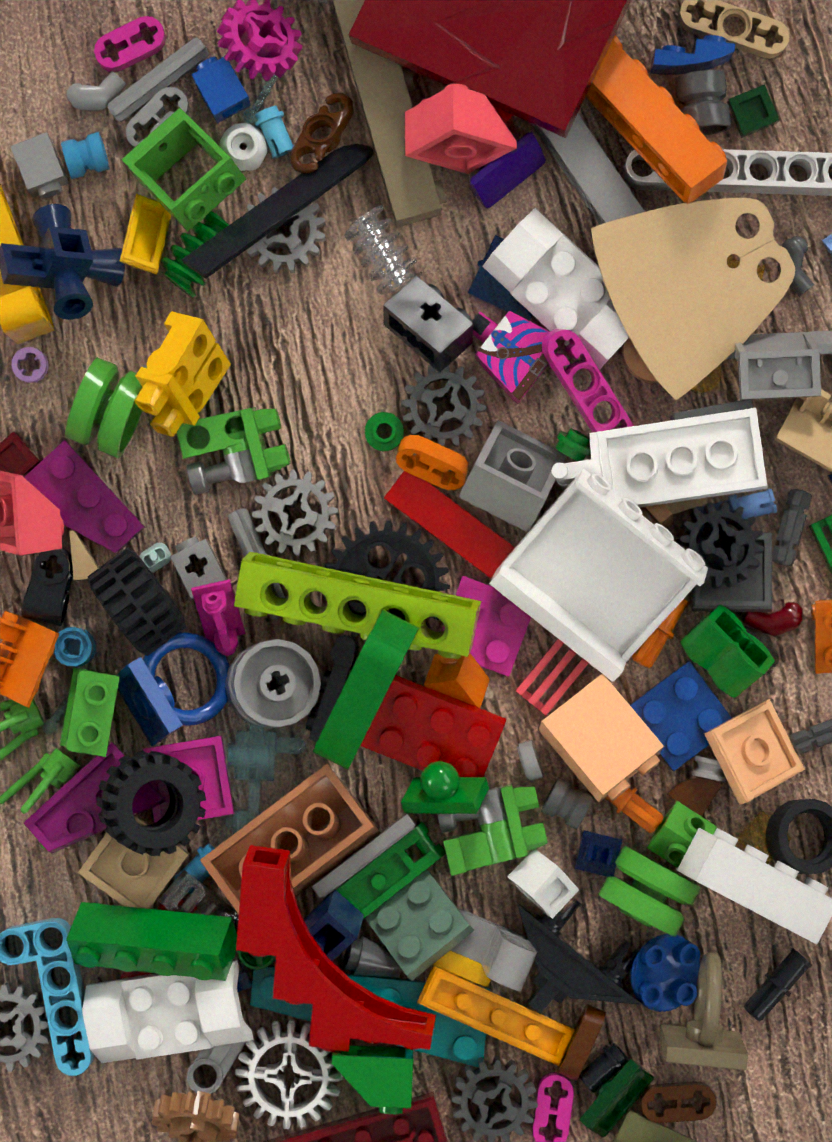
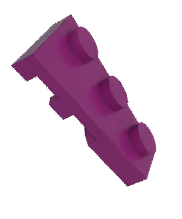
M65 440L24 477L60 509V516L65 526L116 554L145 528L138 518Z
M113 742L107 747L106 757L96 756L24 822L25 826L48 852L53 854L107 828L105 824L100 822L98 816L102 809L97 806V797H102L103 790L99 789L101 780L107 782L110 775L106 771L111 766L117 768L120 765L119 759L125 756ZM149 782L140 787L134 796L132 803L133 816L166 802Z

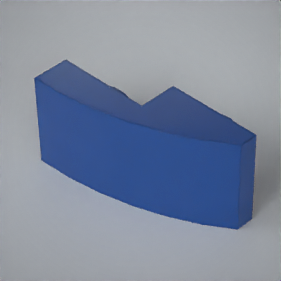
M705 35L703 39H696L692 53H685L686 49L680 46L665 45L662 47V50L655 49L651 60L650 74L679 75L717 67L730 61L735 51V44L727 43L726 38L722 36Z

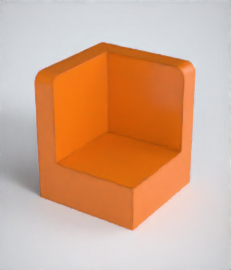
M470 653L468 657L461 655L459 659H450L435 654L424 686L481 708L490 679Z

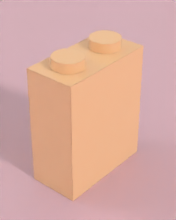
M603 674L599 675L542 720L538 729L598 803L607 796L612 801L615 800L631 786L627 782L629 778L637 772L644 776L661 762L657 756L662 751L664 745Z

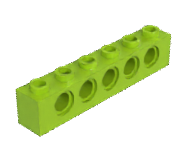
M249 552L241 561L234 606L245 608L244 612L252 616L265 617L268 614L282 616L284 622L293 625H305L306 622L322 625V630L330 633L341 634L345 630L360 633V637L364 640H367L382 610L387 611L390 608H396L403 612L407 622L419 627L409 650H422V647L438 650L440 656L459 659L461 655L468 657L473 647L481 601ZM280 583L284 585L288 591V598L275 596L272 592L271 584ZM317 591L322 593L327 599V606L319 607L313 604L309 596L310 592ZM358 600L362 602L366 607V614H354L348 607V601ZM437 617L444 623L445 629L440 632L432 631L427 627L425 619Z

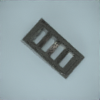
M183 870L159 899V902L170 911L191 913L202 898L206 897L193 913L209 915L218 906L212 915L232 917L237 933L239 915L231 903L186 870ZM193 887L195 890L182 905H179L178 903Z

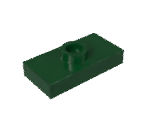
M630 1059L614 1079L607 1081L601 1087L598 1098L579 1120L591 1131L603 1138L606 1137L654 1080V1076L644 1067Z

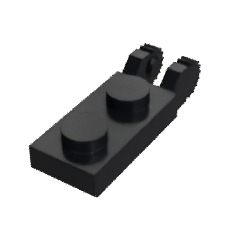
M349 635L336 638L335 646L330 651L334 666L332 671L325 670L319 690L320 693L324 694L319 709L312 708L306 723V730L311 731L308 738L310 740L318 741L358 658L359 643Z

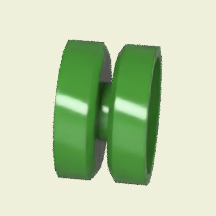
M97 357L88 368L79 386L68 416L65 437L86 446L98 434V450L119 459L126 450L143 412L134 401L142 389L141 384L135 377L137 373L130 370L118 382V366Z
M624 845L615 864L620 871L634 878V881L630 884L616 876H607L598 895L619 907L620 912L650 928L654 926L676 937L685 919L680 911L665 903L667 898L669 897L685 906L693 905L702 887Z

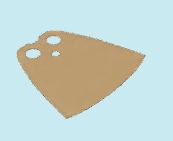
M723 198L690 202L688 205L687 203H681L623 217L591 228L599 269L619 319L650 372L675 400L689 392L735 351V343L743 344L780 302L793 282L795 276L794 263L788 250L776 243L773 237L774 221L768 208L759 200L751 198ZM745 213H751L756 216L760 224L758 233L749 239L739 236L735 228L738 217ZM732 254L737 255L740 259V264L737 268H730L727 265V258ZM767 257L777 260L781 268L778 279L771 283L762 281L757 274L759 262Z

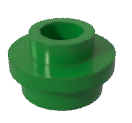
M377 413L367 421L365 426V437L368 444L378 451L387 452L399 446L404 436L402 422L392 413ZM383 424L390 426L392 429V434L386 439L380 438L376 433L377 428Z
M572 428L569 429L568 433L559 431L556 436L559 441L555 446L558 451L576 461H583L586 455L591 456L590 446L588 445L590 438Z

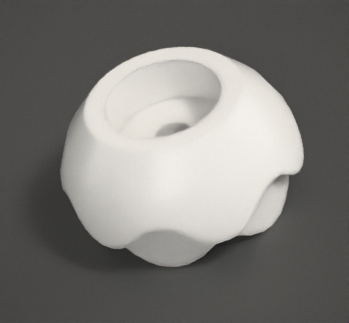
M238 123L229 127L224 132L219 144L232 158L240 171H253L259 168L269 148L263 132L258 127L249 123ZM243 143L247 145L245 150L240 149V145Z

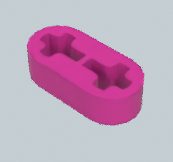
M149 16L140 17L100 37L95 44L94 54L97 62L104 70L119 72L161 51L165 45L166 35L162 24L157 19ZM148 27L150 32L158 31L153 35L155 42L148 45L145 40L132 44L133 41L142 37L141 29ZM113 44L118 49L128 44V47L118 52L120 59L113 62L110 57L103 59L102 56L107 54L106 47Z
M550 1072L544 1075L539 1080L537 1086L536 1100L538 1107L534 1108V1121L532 1123V1134L536 1142H566L569 1134L574 1091L569 1078L557 1072ZM554 1081H560L561 1088L567 1090L566 1094L558 1096L556 1108L550 1107L551 1097L549 1093L544 1092L545 1087H552ZM549 1114L555 1115V1126L561 1130V1133L554 1134L552 1140L547 1141L544 1133L540 1132L539 1129L540 1127H547Z

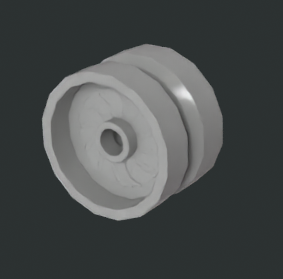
M280 639L251 645L239 653L228 668L225 682L227 699L236 715L252 726L266 729L292 725L307 716L318 700L321 686L318 667L309 652L294 642ZM273 678L277 683L276 690L269 691L266 683L270 682Z

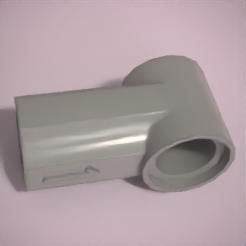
M247 1041L213 1046L210 1049L201 1050L187 1072L189 1087L195 1093L197 1091L209 1094L215 1092L222 1084ZM207 1064L215 1069L217 1079L214 1084L205 1086L197 1081L195 1071L200 1065Z

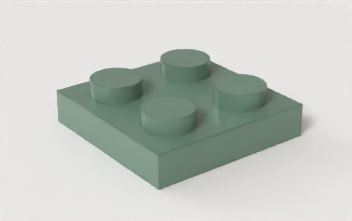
M427 869L365 918L398 965L412 981L474 931Z

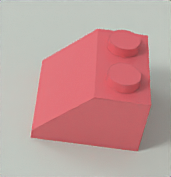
M450 84L444 90L430 98L423 99L418 105L405 111V156L469 174L517 149L516 139L485 94L469 90L466 85Z

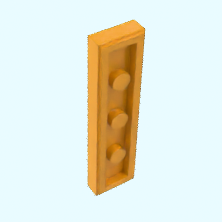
M434 965L417 1001L420 1005L557 1066L560 1065L575 1029L539 1014L534 1010Z

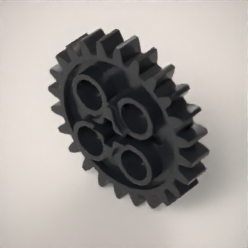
M391 519L386 521L384 530H379L376 522L371 521L369 526L370 533L367 534L362 528L357 526L355 528L357 538L355 541L344 535L341 539L346 549L333 548L331 550L332 554L338 559V562H327L324 566L325 568L371 578H377V576L385 578L399 555L404 553L407 559L393 582L406 585L403 581V572L409 567H416L423 572L425 579L424 583L418 588L437 592L450 589L449 583L440 581V576L448 573L449 567H437L436 564L444 556L443 552L432 555L429 552L434 540L431 539L422 544L419 541L422 533L420 528L412 536L408 535L407 522H404L399 530L395 531L393 530ZM383 546L389 550L391 561L387 566L378 567L371 562L369 553L373 547ZM358 600L348 601V607L354 614H366V607L362 602ZM403 614V616L401 617V619H403V620L406 621L405 616H404V614ZM426 618V625L431 630L430 624L428 623ZM351 632V638L359 635V633Z

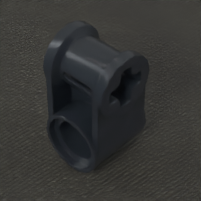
M57 549L41 552L37 556L30 584L23 601L22 617L57 626L63 624L73 578L72 556L68 551ZM57 556V563L63 565V571L57 572L52 576V569L46 567V562L54 560Z

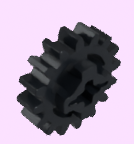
M725 501L720 504L718 511H716L715 506L711 502L704 506V514L698 509L692 512L690 517L694 523L685 521L680 526L687 535L676 539V543L680 546H685V550L687 548L694 550L704 560L714 565L715 569L705 564L708 567L705 581L708 578L711 579L712 589L719 588L723 580L727 587L731 588L737 585V577L743 582L750 578L751 575L747 568L756 569L760 566L761 563L754 558V555L761 554L765 548L755 543V540L762 536L763 532L758 530L752 531L750 526L756 520L754 516L744 520L741 517L744 508L740 506L735 511L730 512L729 504ZM726 522L733 525L738 531L727 526ZM704 524L703 532L705 536L700 543L696 544L697 533ZM716 540L719 543L725 542L727 549L724 551L722 548L715 549L713 542ZM744 547L743 558L736 567L738 562L736 554L740 548Z

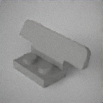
M832 331L751 334L743 344L735 343V351L727 359L735 358L738 361L740 400L821 396L820 354H832Z

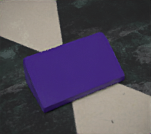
M532 132L526 133L517 141V149L490 162L470 178L469 189L485 208L492 207L545 164V156Z

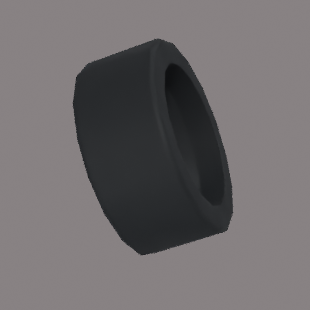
M816 799L791 800L779 806L770 817L766 829L767 849L775 862L778 860L799 871L798 874L824 873L832 868V806ZM802 813L815 815L819 819L824 831L822 850L817 857L810 860H802L794 856L788 845L787 833L789 825L795 816Z

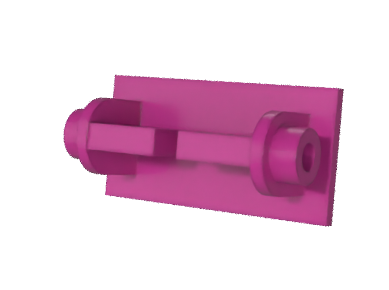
M230 579L191 588L206 638L214 641L215 648L219 653L225 656L234 654L239 644L238 636L246 633L239 608L234 606L235 594Z

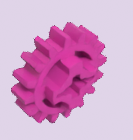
M237 0L233 8L229 7L221 19V24L217 28V33L222 35L217 44L218 47L228 49L224 57L226 61L234 59L237 62L235 71L240 72L246 68L249 70L250 79H254L258 73H261L264 80L269 81L274 74L281 78L287 70H291L299 59L297 55L303 45L297 42L302 34L299 30L291 29L295 21L294 17L285 19L282 16L284 7L279 6L274 10L271 8L270 0H265L262 5H258L257 0H248L246 4L242 0Z

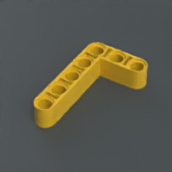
M0 183V245L4 243L24 246ZM0 271V325L4 333L15 343L20 344L55 331L40 287L3 284Z

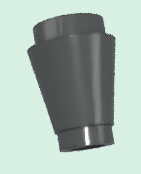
M363 936L356 939L345 950L343 969L351 970L352 975L399 978L401 974V967L388 949Z

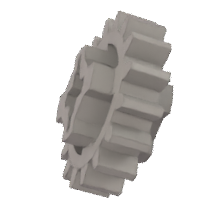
M277 187L272 188V194L278 191ZM262 193L258 194L259 202L261 203L266 199ZM315 203L307 206L283 223L285 227L291 225V235L285 238L283 234L275 236L278 231L277 229L273 230L247 250L248 255L253 257L260 254L258 264L262 268L269 262H272L274 273H279L282 265H287L290 273H295V263L299 261L302 265L308 267L307 255L309 253L315 256L320 255V249L315 245V242H324L326 240V235L317 231L318 228L326 225L325 219L314 217L320 210L319 205ZM248 204L246 207L247 211H250L255 206ZM309 223V237L303 246L299 239L300 233ZM280 248L288 250L290 254L277 255L270 251Z
M291 470L290 479L284 480L277 473L275 474L277 484L274 487L265 482L262 485L267 495L265 497L255 496L254 500L262 505V509L252 512V517L262 519L263 521L256 528L257 533H269L265 541L268 546L272 545L275 541L279 542V553L284 554L288 546H291L295 556H300L301 546L305 545L313 553L315 552V540L318 539L323 543L328 542L326 535L323 533L324 530H335L336 525L329 521V516L338 514V508L328 507V502L332 501L335 496L333 492L323 495L321 491L326 483L321 480L315 485L312 484V473L310 472L305 474L303 480L298 479L295 470ZM297 487L292 496L283 500L275 498L284 489ZM311 492L320 501L322 515L312 511L308 504ZM302 496L300 501L301 510L306 513L304 519L297 518L289 530L290 517L285 513L287 507L294 508ZM269 511L279 515L282 521L280 534L271 525ZM307 526L316 528L309 536L294 539L298 530Z
M4 983L0 989V1002L12 1001L18 1003L15 1008L3 1009L0 1006V1034L4 1027L3 1022L5 1023L17 1014L19 1015L14 1022L13 1032L4 1035L0 1039V1047L13 1045L17 1050L21 1049V1051L14 1053L0 1051V1064L4 1062L8 1072H12L15 1069L16 1061H19L24 1068L31 1064L29 1054L39 1058L43 1050L38 1043L47 1044L51 1039L48 1034L43 1033V1029L49 1027L47 1019L42 1018V1014L46 1011L45 1005L37 1006L35 1004L39 996L37 992L29 997L25 996V985L22 984L17 987L15 992H11L9 983ZM29 1014L33 1020L34 1033L27 1029V1016Z

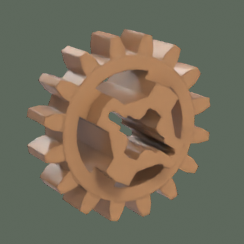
M197 1091L194 1094L192 1092L187 1094L173 1092L172 1097L163 1094L160 1100H155L152 1125L158 1126V1132H169V1138H178L181 1142H230L231 1139H236L240 1114L234 1112L235 1107L223 1106V1100L214 1101L211 1098V1094Z

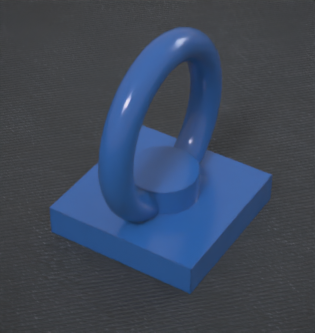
M178 633L150 655H145L143 659L139 657L127 664L117 674V676H120L118 692L150 745L154 746L166 739L181 726L198 725L207 722L224 708L228 701L225 682L230 665L226 656L219 653L215 648V644L209 639L194 633ZM189 648L196 650L206 656L214 667L217 679L215 692L206 704L197 709L182 710L175 708V701L168 686L160 677L155 676L160 660L167 653L175 649Z

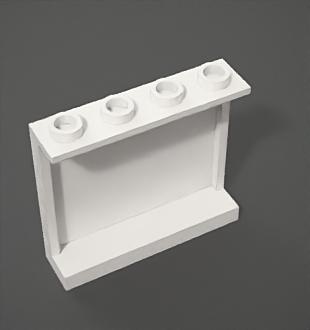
M583 468L496 569L489 584L614 682L623 672L628 659L697 584L701 586L704 583L708 567L705 566L703 558L697 552L689 548L685 550L676 543L673 535L667 528L658 523L654 525L642 515L641 509L633 501L627 498L621 499L611 491L609 483L602 476L596 473L590 474Z

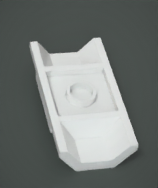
M536 208L509 233L482 266L550 331L566 329L574 332L582 341L599 370L629 339L608 294L599 266ZM565 341L564 344L567 346L569 344V341Z
M238 960L232 962L226 981L213 979L199 980L195 977L177 975L162 976L155 973L88 984L85 990L82 1014L90 1051L101 1063L210 1049L213 1046L253 1040L252 1030L243 1020L237 992Z

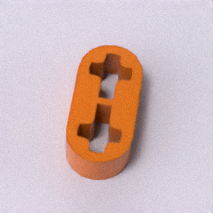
M419 435L405 436L400 442L396 455V463L401 469L440 488L456 490L465 484L469 470V463L466 458Z

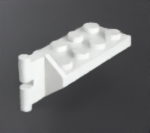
M756 408L589 433L590 460L570 463L559 462L554 464L551 470L563 491L583 468L590 474L596 473L609 483L611 491L621 499H630L639 508L768 489Z

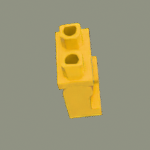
M171 311L164 322L169 333L160 348L152 352L148 357L147 368L140 367L135 375L142 389L134 401L139 409L145 413L155 415L150 425L157 433L174 437L182 423L195 426L200 418L198 412L206 405L231 363L219 344L215 343L216 339L203 319Z

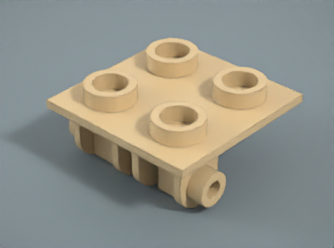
M821 389V396L796 397L775 440L832 472V401L828 403L831 394Z

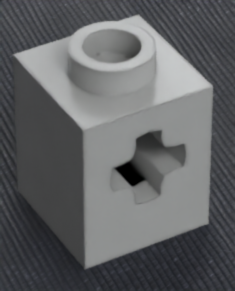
M47 132L10 146L26 188L32 197L38 195L41 199L52 197L62 191L61 186L69 184L53 140Z
M197 536L175 546L178 553L170 556L192 600L194 598L191 588L228 580L207 539L199 542ZM195 556L200 560L207 559L208 564L203 567L205 574L202 576L195 572L189 573L188 568L193 565L192 558Z

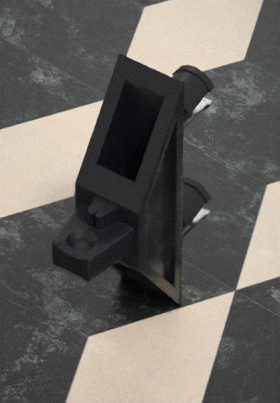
M574 899L562 911H559L553 919L546 913H543L541 916L537 914L535 917L516 901L527 938L537 952L534 961L538 973L532 982L538 988L527 1001L532 1009L541 1014L553 999L561 1004L567 996L572 999L641 1005L633 995L622 987L624 984L621 982L632 968L633 961L639 952L637 948L623 960L631 946L626 939H623L603 966L600 964L596 966L560 937L562 935L560 932L562 927L578 907L582 905L577 899Z

